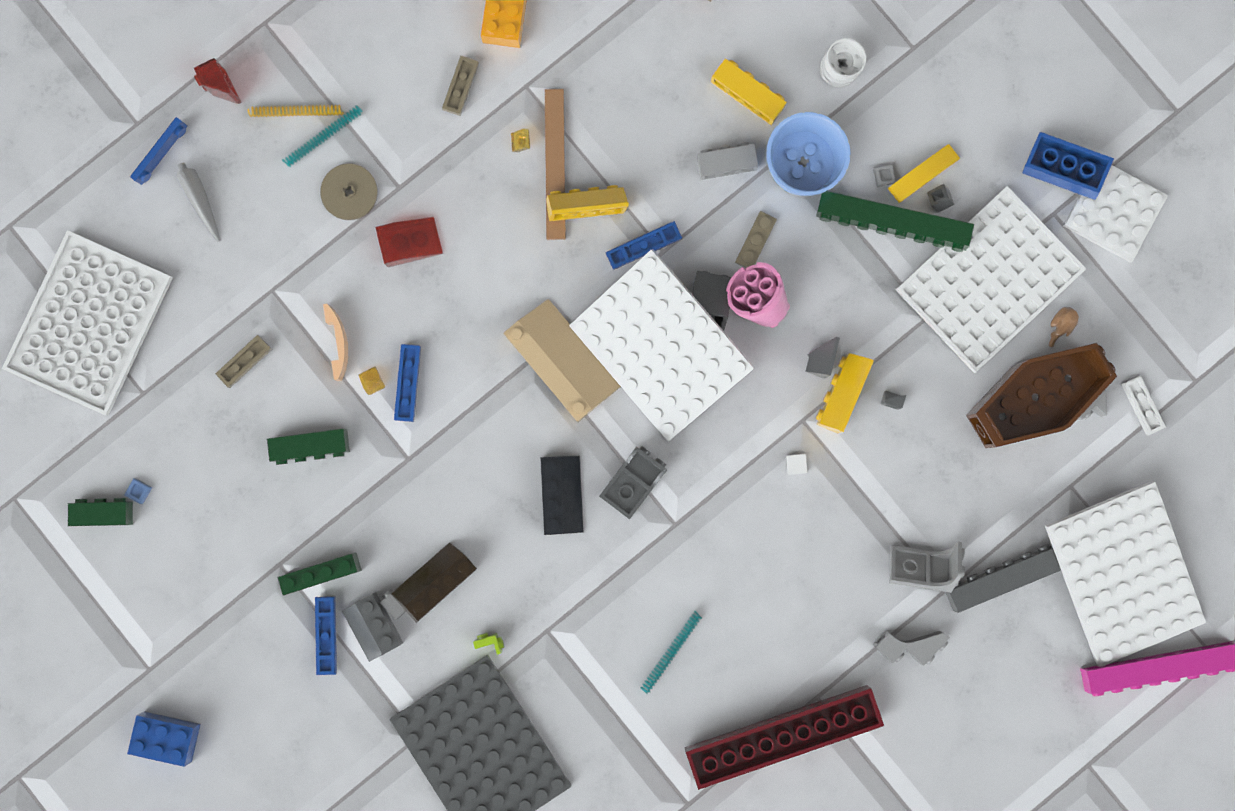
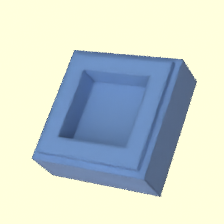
M133 478L124 496L139 504H143L152 487Z

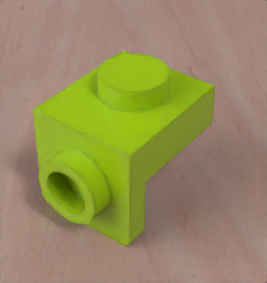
M488 632L477 635V639L473 641L475 649L494 644L497 655L501 654L502 648H504L503 639L498 637L497 633L488 635Z

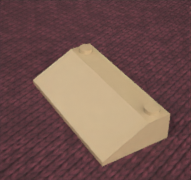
M547 299L518 320L503 334L574 419L579 422L621 386L571 329L570 324L558 309Z

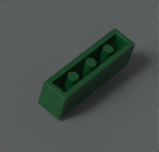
M347 429L267 439L269 462H276V465L288 464L287 460L295 459V463L305 462L308 457H314V460L326 459L325 455L333 454V458L343 457L346 452H350Z
M352 553L277 578L282 595L284 596L360 572L362 569L357 553Z

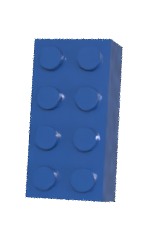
M1039 132L1022 173L1096 200L1114 158Z

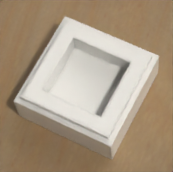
M806 454L786 456L787 475L807 473Z

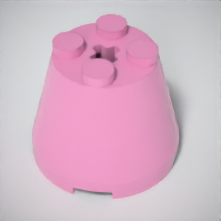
M757 262L756 265L745 269L742 267L732 276L727 285L726 291L728 292L729 307L737 315L761 326L776 327L784 319L790 308L782 277L773 266L767 263Z

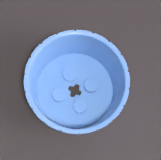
M814 112L797 113L784 119L773 130L767 144V164L770 173L781 188L794 195L813 196L828 191L844 177L850 163V145L844 131L831 118ZM801 157L809 160L806 164L807 167L798 164L801 161Z

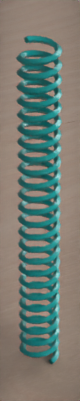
M355 105V108L352 107V110H349L350 114L346 112L347 116L343 114V117L340 116V119H337L338 123L334 121V124L328 125L329 130L325 128V131L319 132L320 137L316 134V138L313 137V140L310 139V142H306L308 146L304 143V147L300 146L301 149L297 148L299 153L294 150L295 154L291 152L292 156L288 155L290 160L285 157L286 161L284 159L282 161L291 167V164L297 163L300 157L303 158V155L309 154V150L312 151V148L315 149V146L321 145V141L325 142V140L331 138L330 134L334 136V133L337 134V131H340L339 127L343 129L342 125L346 127V124L349 125V122H352L351 118L355 120V117L361 116L360 111L362 112V110Z
M694 611L695 614H692L694 618L689 617L690 620H687L689 624L685 623L688 628L683 626L684 630H680L683 634L678 633L682 638L676 636L678 640L674 639L677 644L671 642L673 646L670 645L669 647L672 650L667 649L671 654L665 652L667 656L663 655L666 660L660 658L662 662L658 661L661 666L656 664L660 670L654 668L656 672H651L655 676L649 674L654 680L647 677L650 682L646 680L645 682L649 686L643 683L642 685L646 689L640 687L646 694L651 692L652 686H655L657 680H660L659 677L662 676L661 673H664L663 670L669 667L668 664H671L670 661H673L674 654H677V651H680L679 648H682L681 645H684V642H686L685 638H689L688 635H691L692 629L698 626L696 622L699 623V619H702V617L696 611Z

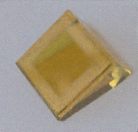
M376 367L358 375L363 389L368 395L385 388Z

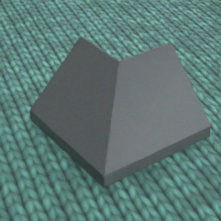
M835 337L809 353L805 372L824 379L831 376L840 338Z

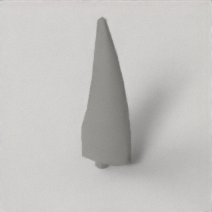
M185 163L178 164L180 171L176 176L190 203L217 242L221 241L206 192L196 170L187 168Z

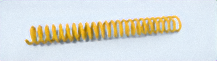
M336 104L334 105L335 113H333V105H331V113L329 112V105H327V114L325 105H323V114L321 105H319L320 113H318V106H315L316 114L314 113V105H312V114L310 112V105H308V114L306 105L304 106V114L303 106H300V114L299 106L297 105V115L294 105L293 115L291 106H289L290 113L288 114L287 105L285 106L286 114H284V106L282 105V115L280 113V106H278V115L276 113V106H274V115L272 106H270L271 114H269V107H266L267 115L265 114V106H263V115L261 113V106H259V115L257 106L255 107V115L253 106L251 107L252 115H250V111L247 109L250 117H278L279 115L281 117L283 115L285 117H290V115L292 117L294 115L296 117L298 115L324 116V114L326 116L328 114L330 116L332 114L334 116H339V114L342 116L344 112L341 114L340 105H338L339 111L337 113Z

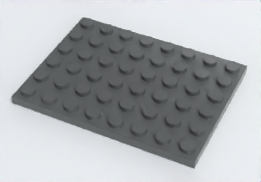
M489 655L481 658L389 719L447 811H536L572 786Z

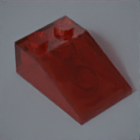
M434 217L393 222L375 227L383 261L388 268L443 254Z

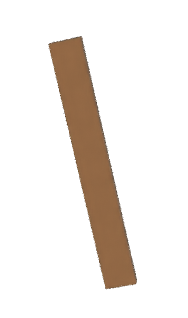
M545 89L546 198L553 191L565 193L564 89ZM546 202V239L566 240L565 220L549 221Z

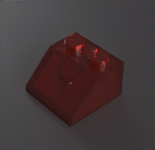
M215 58L194 67L196 72L194 78L198 85L203 87L205 92L209 91L215 97L236 104L242 103L226 69Z

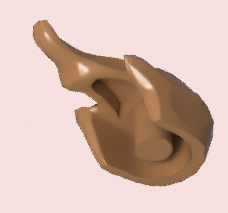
M1061 308L1052 319L1051 327L1055 326L1056 330L1051 333L1049 347H1053L1056 340L1065 333H1067L1066 337H1068L1077 326L1079 316L1073 308Z

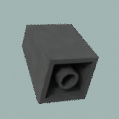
M697 271L692 295L724 331L730 309L726 289L732 277L712 274L707 271Z

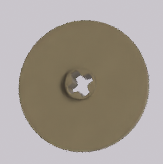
M342 164L326 174L321 184L320 195L324 207L333 216L342 220H356L364 217L372 210L377 200L378 189L374 177L368 170L356 164ZM351 188L354 193L347 196L345 190Z

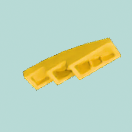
M947 144L891 185L888 190L898 203H901L956 163L960 157L950 144Z

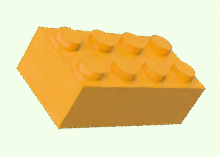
M486 0L481 30L482 42L485 44L520 48L527 0Z

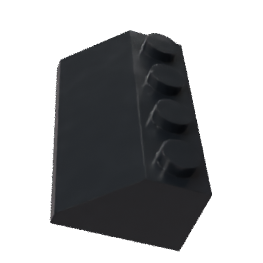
M580 456L540 457L544 535L583 533Z

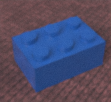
M144 711L136 715L127 754L185 767L192 762L201 724Z

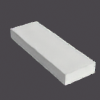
M1141 375L1122 383L1121 385L1146 436L1166 428Z

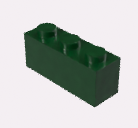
M107 498L94 499V503H87V499H75V503H68V526L133 525V502H126V498H114L113 502H107Z

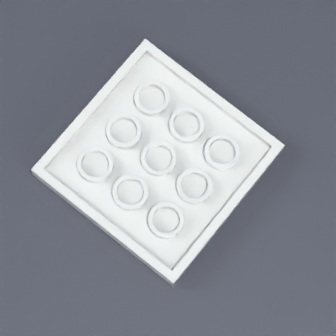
M1111 165L1096 200L1080 195L1063 227L1122 259L1133 262L1168 195Z

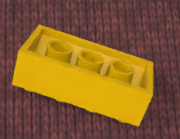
M618 185L607 186V189L599 190V187L588 188V191L572 189L569 190V193L553 191L546 198L549 221L624 214L629 207L624 188H618Z
M851 353L841 357L838 367L841 368L838 374L835 373L830 384L833 386L831 391H827L823 402L826 403L824 408L819 409L816 415L818 420L816 425L837 434L844 432L874 360Z

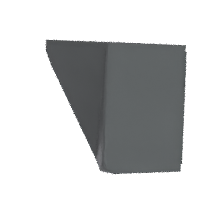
M945 184L927 192L931 206L936 213L954 205L950 190Z
M884 391L881 405L896 410L902 409L906 395L901 396Z

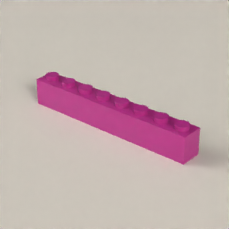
M1229 641L1118 661L1098 667L1096 665L1080 668L1084 690L1092 694V696H1102L1107 691L1119 693L1123 692L1124 688L1129 687L1130 689L1143 688L1142 685L1158 686L1163 681L1179 682L1181 681L1180 678L1185 677L1187 679L1200 678L1201 674L1208 676L1218 675L1219 671L1223 670L1225 672H1235V642Z

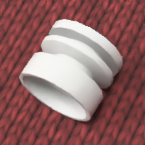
M842 38L836 40L829 47L820 62V73L825 82L833 87L842 88L849 86L855 81L866 64L864 48L853 39Z

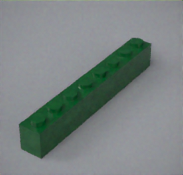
M829 191L821 194L816 217H819L824 222H831L832 220L842 226L854 225L860 230L872 229L876 230L878 234H894L899 239H906L907 237L914 239L913 241L917 243L929 242L933 243V246L940 248L947 246L957 252H963V250L966 251L968 249L974 228L972 223Z

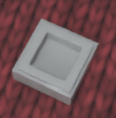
M893 164L873 168L877 187L897 182Z

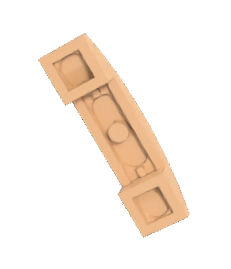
M323 304L326 323L334 325L339 360L331 361L334 380L342 381L348 363L347 336L336 311L330 305Z

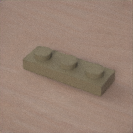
M460 55L442 106L443 111L461 116L479 65L478 61Z
M762 211L759 212L735 261L736 264L745 268L755 265L777 221L776 218Z
M257 335L215 374L228 388H231L265 357L272 348Z

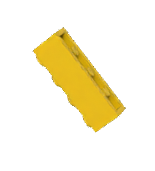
M725 58L712 75L711 83L771 126L786 106L787 102L784 101L785 98L781 94L773 93L769 90L770 88L767 84L759 83L750 72L741 70L739 65L733 60L729 61Z

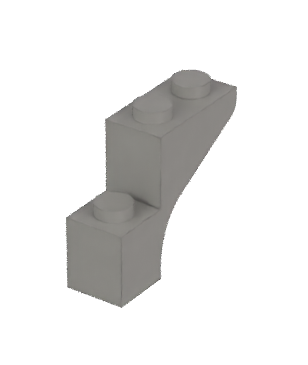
M885 631L874 642L873 646L891 663L900 661L905 655L903 652L906 650L918 663L924 666L933 661L935 658L934 654L938 650H943L947 646L950 637L941 631H937L911 640L902 641Z

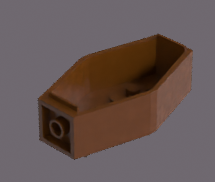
M1097 343L1018 362L1011 366L969 411L966 417L985 448L1000 447L1061 432L1071 427L1117 377L1116 369L1105 357L1106 353L1103 347ZM1067 374L1071 376L1069 382L1065 380ZM1033 394L1038 395L1037 401L1032 399ZM1000 413H1004L1006 415V418L1004 420H1001L999 418Z

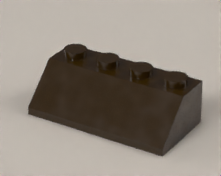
M449 542L393 591L391 595L417 623L473 574L477 568L465 554Z

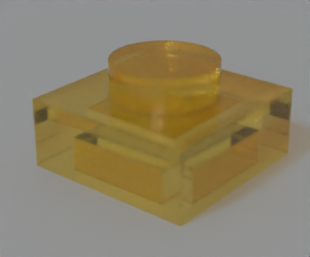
M521 129L511 133L512 152L518 153L530 149L528 129Z

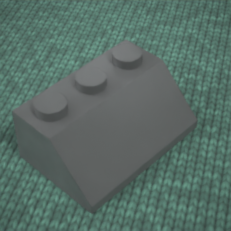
M377 592L342 611L369 662L403 644L386 609L380 603L381 600Z

